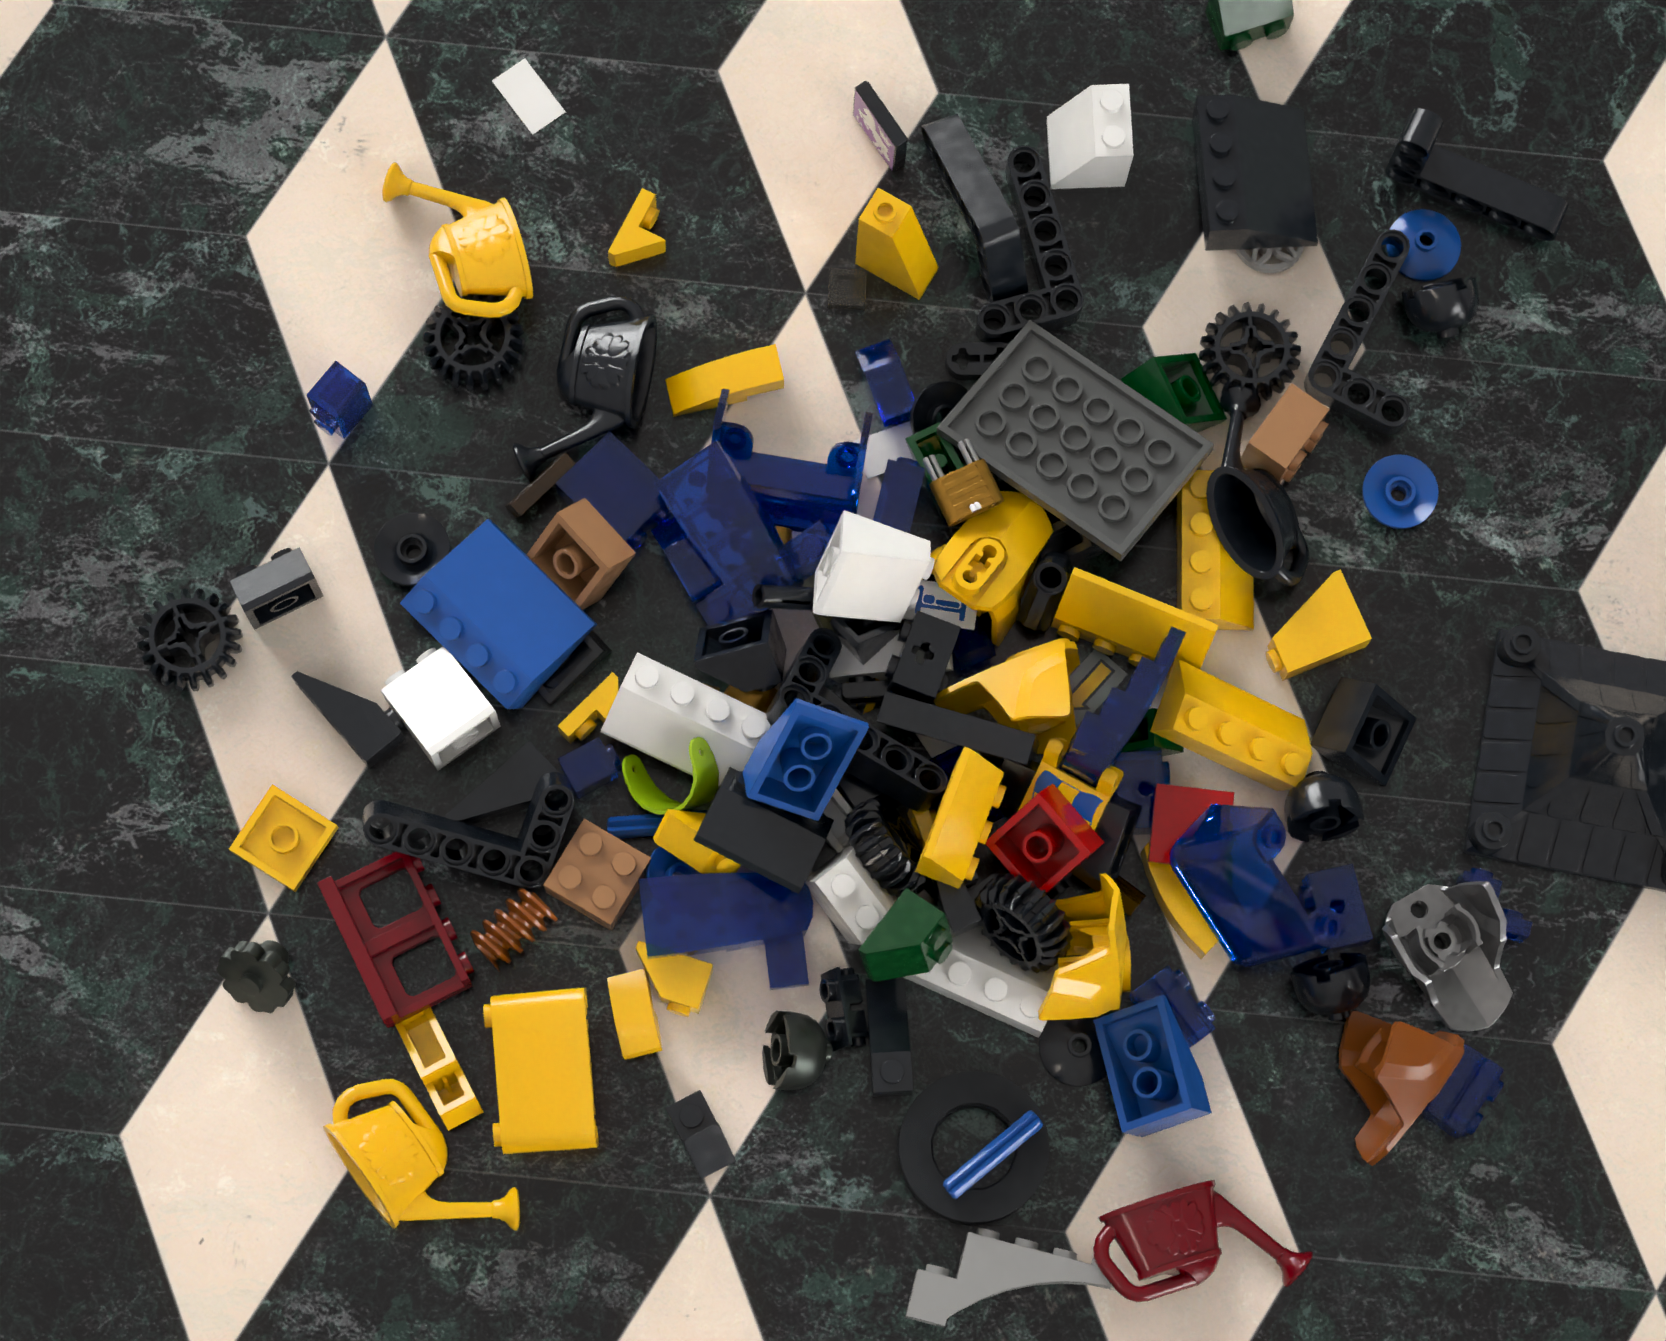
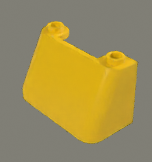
M586 988L491 996V1004L483 1005L485 1028L492 1027L500 1121V1123H493L494 1147L502 1146L503 1154L587 1149L599 1146L598 1127L596 1119H594L596 1111L589 1045L588 1019H586L588 1007Z

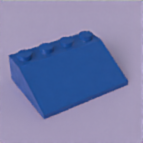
M490 519L483 522L429 570L400 602L507 710L523 708L597 625Z

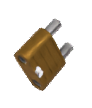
M968 438L964 439V443L961 440L957 444L967 464L960 469L944 475L935 455H929L930 461L927 456L923 459V463L933 481L929 486L949 527L964 522L1004 502V498L985 459L979 460ZM965 445H966V447H967V449H968V451H969V453H970V455H971V457H972V459H973L974 462H972V460H971V458H970V456H969V454H968V452H967V450H966V448H965ZM932 465H933V467H934V469H935V471H936V473H937V475H938L939 478H937V476H936V474H935V472H934V470H933V468H932Z

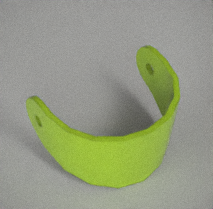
M696 737L690 741L689 755L693 769V784L690 794L683 803L669 798L655 785L639 757L633 754L625 756L622 762V772L632 798L643 809L656 815L665 814L667 809L687 811L699 808L710 802L718 790L719 771L714 754L707 741L702 737Z

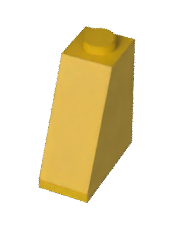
M1341 569L1331 574L1269 642L1267 646L1269 651L1265 653L1271 670L1274 673L1279 672L1282 681L1365 648L1371 641L1372 637Z

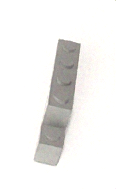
M977 1228L976 1234L968 1232L966 1235L956 1278L949 1277V1269L927 1264L926 1270L918 1269L916 1271L905 1318L944 1328L947 1318L980 1300L1010 1290L1049 1284L1090 1285L1111 1290L1116 1289L1101 1273L1094 1258L1092 1263L1088 1264L1077 1261V1253L1054 1248L1053 1254L1037 1250L1039 1243L1015 1238V1242L1012 1244L999 1240L1000 1233Z

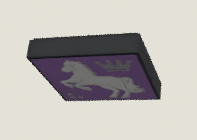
M864 81L855 87L853 115L889 168L895 173L905 166L908 138L870 83Z

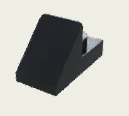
M701 1090L665 1108L700 1179L736 1162L721 1127L716 1122Z

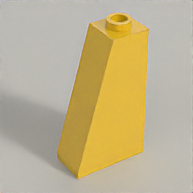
M877 188L858 221L855 264L920 300L939 269L912 206Z

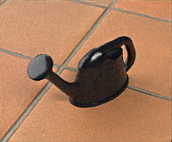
M622 295L609 296L578 306L570 314L556 369L557 383L560 392L571 405H580L593 410V413L584 425L541 447L527 448L518 443L513 444V451L518 465L528 481L532 482L534 480L538 467L546 462L547 459L617 429L625 423L628 427L634 429L638 426L646 406L654 370L657 321L654 314L645 316L641 306L632 298ZM620 310L626 312L631 319L598 325L585 324L581 330V326L586 319L612 311Z
M1235 385L1224 390L1220 396V406L1224 412L1230 415V423L1221 467H1218L1211 473L1207 483V506L1211 522L1227 553L1245 572L1255 578L1265 580L1274 577L1285 586H1295L1302 580L1309 563L1308 545L1299 528L1298 518L1292 501L1280 482L1264 469L1245 470L1242 465L1240 445L1244 420L1259 412L1261 399L1258 394L1255 396L1253 389L1245 386L1241 391L1240 385ZM1290 549H1293L1294 560L1290 570H1287L1283 565L1284 559Z

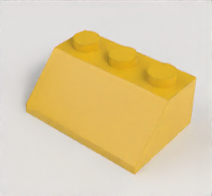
M964 746L954 766L915 869L916 873L958 889L964 879L971 881L980 860L973 856L978 842L985 845L993 822L987 820L991 806L999 808L1007 788L1000 784L1004 772L970 748Z

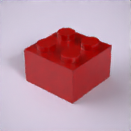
M1052 783L1034 796L993 833L985 844L1015 877L1020 874L1027 882L1034 881L1037 888L1046 890L1047 894L1105 842Z

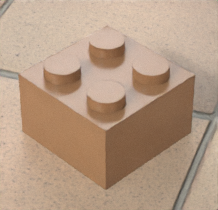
M1291 383L1249 440L1241 456L1242 465L1248 470L1264 469L1271 473L1279 482L1284 479L1289 483L1307 456L1304 450L1311 453L1321 440L1324 431L1329 425L1324 419L1330 409Z
M583 498L557 512L526 555L584 610L603 598L635 556L636 552L586 498Z
M583 819L543 886L549 895L613 931L645 879L647 865L651 857L588 820Z

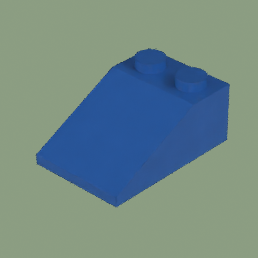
M796 698L758 741L743 770L747 797L819 821L869 729L868 723Z
M1160 995L1094 1020L1122 1133L1145 1137L1212 1113L1201 1072L1166 996Z

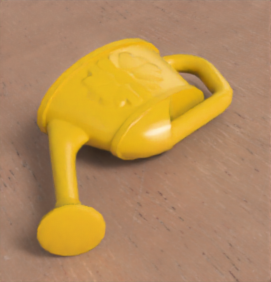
M396 162L389 167L382 188L383 201L390 202L397 196L412 195L455 209L463 216L462 219L453 223L441 225L429 245L428 257L441 297L448 308L464 315L498 318L512 313L519 306L522 297L525 299L533 298L532 279L524 244L513 211L505 197L498 199L497 203L492 204L487 201L414 182V180L409 179L403 174L401 167ZM452 279L460 296L476 294L507 297L497 303L465 300L456 294Z
M381 1079L362 1083L346 1089L337 1098L333 1107V1125L331 1123L324 1125V1131L340 1160L359 1188L392 1228H396L400 1224L399 1220L415 1221L492 1217V1219L505 1221L513 1231H517L520 1220V1203L516 1187L511 1188L505 1197L493 1200L492 1202H442L432 1199L425 1192L437 1177H441L444 1174L448 1156L447 1145L443 1133L412 1090L403 1082L395 1079ZM382 1095H393L399 1099L415 1123L410 1120L395 1101L387 1103L385 1107L348 1119V1111L351 1105L359 1100Z

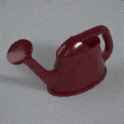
M1215 1180L1200 1182L1153 1196L1098 1217L1101 1224L1104 1223L1105 1226L1096 1236L1093 1247L1094 1260L1101 1273L1119 1294L1134 1302H1146L1198 1286L1209 1278L1215 1271L1222 1254L1218 1243V1227L1235 1229L1274 1258L1282 1271V1283L1285 1287L1294 1283L1312 1260L1313 1253L1311 1251L1296 1253L1281 1246L1221 1194L1213 1189L1216 1186ZM1115 1239L1138 1274L1136 1276L1139 1281L1164 1274L1172 1275V1277L1144 1286L1133 1285L1112 1261L1109 1254L1111 1242Z

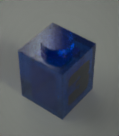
M599 737L558 758L560 768L568 778L577 799L619 778L616 766L621 764L620 759L613 746L608 744L604 747Z

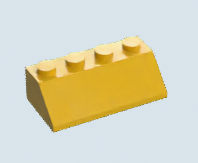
M1197 470L1177 494V608L1218 624L1217 630L1253 631L1254 577L1234 562L1223 547L1211 522L1206 492L1208 480L1214 470Z
M1074 567L1051 626L1057 628V633L1064 638L1072 641H1078L1079 638L1094 643L1093 648L1107 655H1114L1115 652L1128 657V662L1145 670H1149L1150 667L1165 672L1164 676L1169 679L1175 660L1179 659L1198 669L1201 668L1219 625Z
M1179 659L1175 660L1150 732L1276 791L1291 790L1305 778L1313 753L1304 719Z

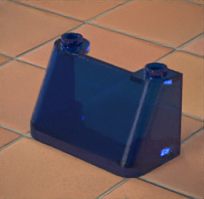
M1211 804L1175 842L1171 848L1170 864L1230 960L1240 966L1253 967L1335 944L1348 930L1340 914L1333 908L1319 907L1308 916L1273 860L1284 847L1286 840L1284 825L1275 810L1263 807Z

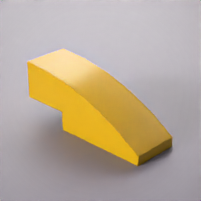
M776 344L727 356L665 379L674 417L747 401V396L784 388V376Z
M1149 841L1142 849L1140 855L1154 897L1168 922L1183 942L1202 959L1226 931L1198 906L1207 893L1176 865L1148 862Z
M431 1007L396 1024L395 1026L448 1131L482 1114L483 1110Z

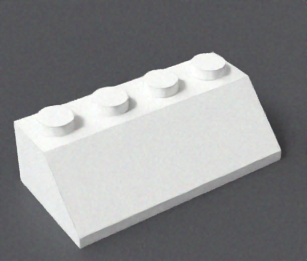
M637 653L600 732L692 776L693 769L689 755V744L693 738L702 737L707 741L714 754L719 771V788L729 767L737 771L744 770L758 741L771 728V725L767 720L766 713Z
M978 926L952 938V950L942 964L936 963L928 973L904 977L1039 1038L1047 1020H1039L1038 1010L1050 989L1054 972L1058 969V964L1053 968L1051 967L1047 972L1041 970L1039 973H1035L1030 969L1024 971L1019 964L1012 965L1006 956H1000V952L994 946H990V940L981 934L983 928Z

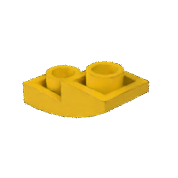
M640 969L608 977L607 982L623 1058L627 1060L663 1051L658 1017L653 1009L649 977L646 970Z

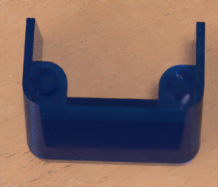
M722 389L713 424L704 506L710 515L721 520L758 526H781L795 532L832 537L844 510L857 515L873 413L865 412L860 443H837L829 451L827 464L752 452L754 438L750 430L741 424L726 422L730 390Z

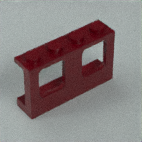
M394 852L336 881L330 876L317 882L387 1028L473 987L468 975L475 972L465 951L457 954L451 942L457 939L458 936L449 918L446 917L441 920L435 909L436 906L442 903L432 883L424 886L418 874L425 870L420 858L400 852ZM401 870L408 871L423 901L422 907L382 928L375 927L360 898L361 891ZM433 938L441 939L456 969L455 975L416 996L407 995L393 967V959Z

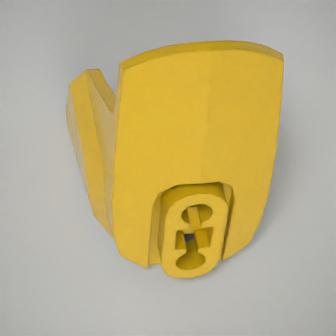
M1000 491L1004 502L968 519L948 543L934 549L930 554V557L935 559L931 574L934 575L940 588L972 610H977L976 615L978 617L987 611L989 612L992 619V643L996 646L1002 643L1015 623L1020 610L1021 599L1035 564L1053 533L1050 520L1044 508L1021 492Z
M1060 638L1018 652L1007 658L1005 662L937 693L934 703L938 707L962 714H968L984 708L998 724L1035 734L1039 741L1036 754H1044L1049 740L1061 737L1069 742L1070 746L1066 755L1075 754L1078 749L1076 721L1069 678L1070 674L1080 665L1075 641Z
M1100 873L1101 891L1056 900L1055 904L1058 909L1065 912L1064 919L1070 923L1071 928L1069 931L1073 936L1070 942L1071 948L1067 951L1066 956H1082L1058 958V969L1054 972L1050 989L1038 1010L1039 1020L1098 1017L1110 1010H1119L1122 992L1131 991L1130 944L1126 931L1119 887L1106 873Z

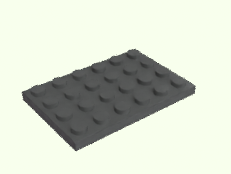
M1031 320L1027 322L937 427V435L950 442L957 449H959L957 444L961 440L964 443V439H970L979 460L985 459L993 474L1119 561L1124 559L1212 453L1214 447L1212 442ZM965 445V448H966V450H967V452H968L970 458H972L971 455H970V453H969V451H968V449H967V447H966V445Z

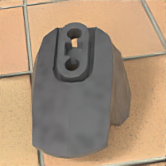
M1465 882L1452 887L1427 884L1391 905L1385 919V925L1382 928L1385 938L1394 955L1412 974L1421 990L1450 1030L1477 1031L1489 1028L1506 1009L1513 994L1500 968V960L1507 940V920L1496 893L1489 882ZM1413 905L1422 907L1424 911L1423 918H1417L1412 914L1411 907ZM1434 937L1443 942V950L1435 946Z

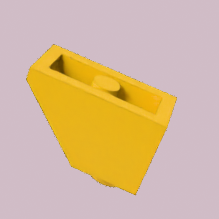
M667 809L653 836V840L657 845L700 873L736 876L741 864L693 841L706 813Z
M638 940L636 945L637 954L661 1002L668 1004L666 1010L685 1017H689L690 1011L699 1014L713 973V964Z

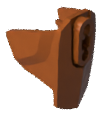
M1352 1010L1350 1011L1351 1016L1346 1018L1340 1043L1339 1069L1350 1081L1370 1111L1371 1115L1355 1137V1142L1362 1158L1369 1165L1373 1166L1390 1152L1422 1113L1427 1104L1439 1094L1464 1054L1465 1040L1457 1034L1441 1030L1432 1035L1401 1021H1395L1392 1025L1383 1020Z

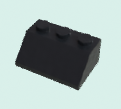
M729 767L693 841L799 894L827 839L834 820L822 813L819 821L748 798L743 771H737Z

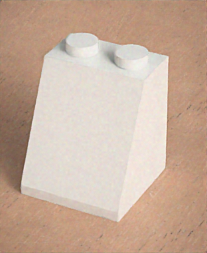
M1129 84L1091 85L1047 116L1051 189L1125 187L1133 159Z
M844 510L815 571L813 613L824 616L901 623L906 610L912 611L917 603L920 593L918 586L921 579L927 580L932 572L935 559L930 557L931 541Z
M433 647L421 654L416 660L418 664L406 673L404 670H400L391 675L385 681L386 687L381 689V692L434 767L439 771L497 730L501 725L495 709L452 654L444 647L438 650Z
M849 844L808 876L804 885L849 944L862 945L898 897L889 894L886 889L880 887L878 881L871 877L866 868H863L861 860L855 856L856 852Z

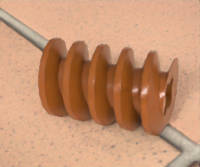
M519 888L517 894L521 901L520 903L511 898L505 900L509 911L508 914L496 908L494 910L496 924L484 919L482 925L485 934L476 930L470 932L476 948L498 972H500L496 960L500 959L508 964L512 962L508 952L510 948L519 953L524 951L520 942L521 938L532 943L535 941L531 930L533 927L543 932L547 930L543 920L545 916L555 922L558 920L550 908L533 891L529 892Z

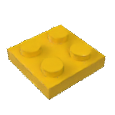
M272 784L229 847V850L296 893L339 827Z

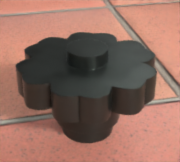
M267 940L260 944L257 942L239 941L235 948L229 947L219 959L217 972L225 979L223 988L231 994L235 1001L239 1003L247 1002L251 1009L256 1012L273 1013L277 1007H284L293 996V989L296 986L295 981L287 975L290 971L288 966L289 954L276 941Z

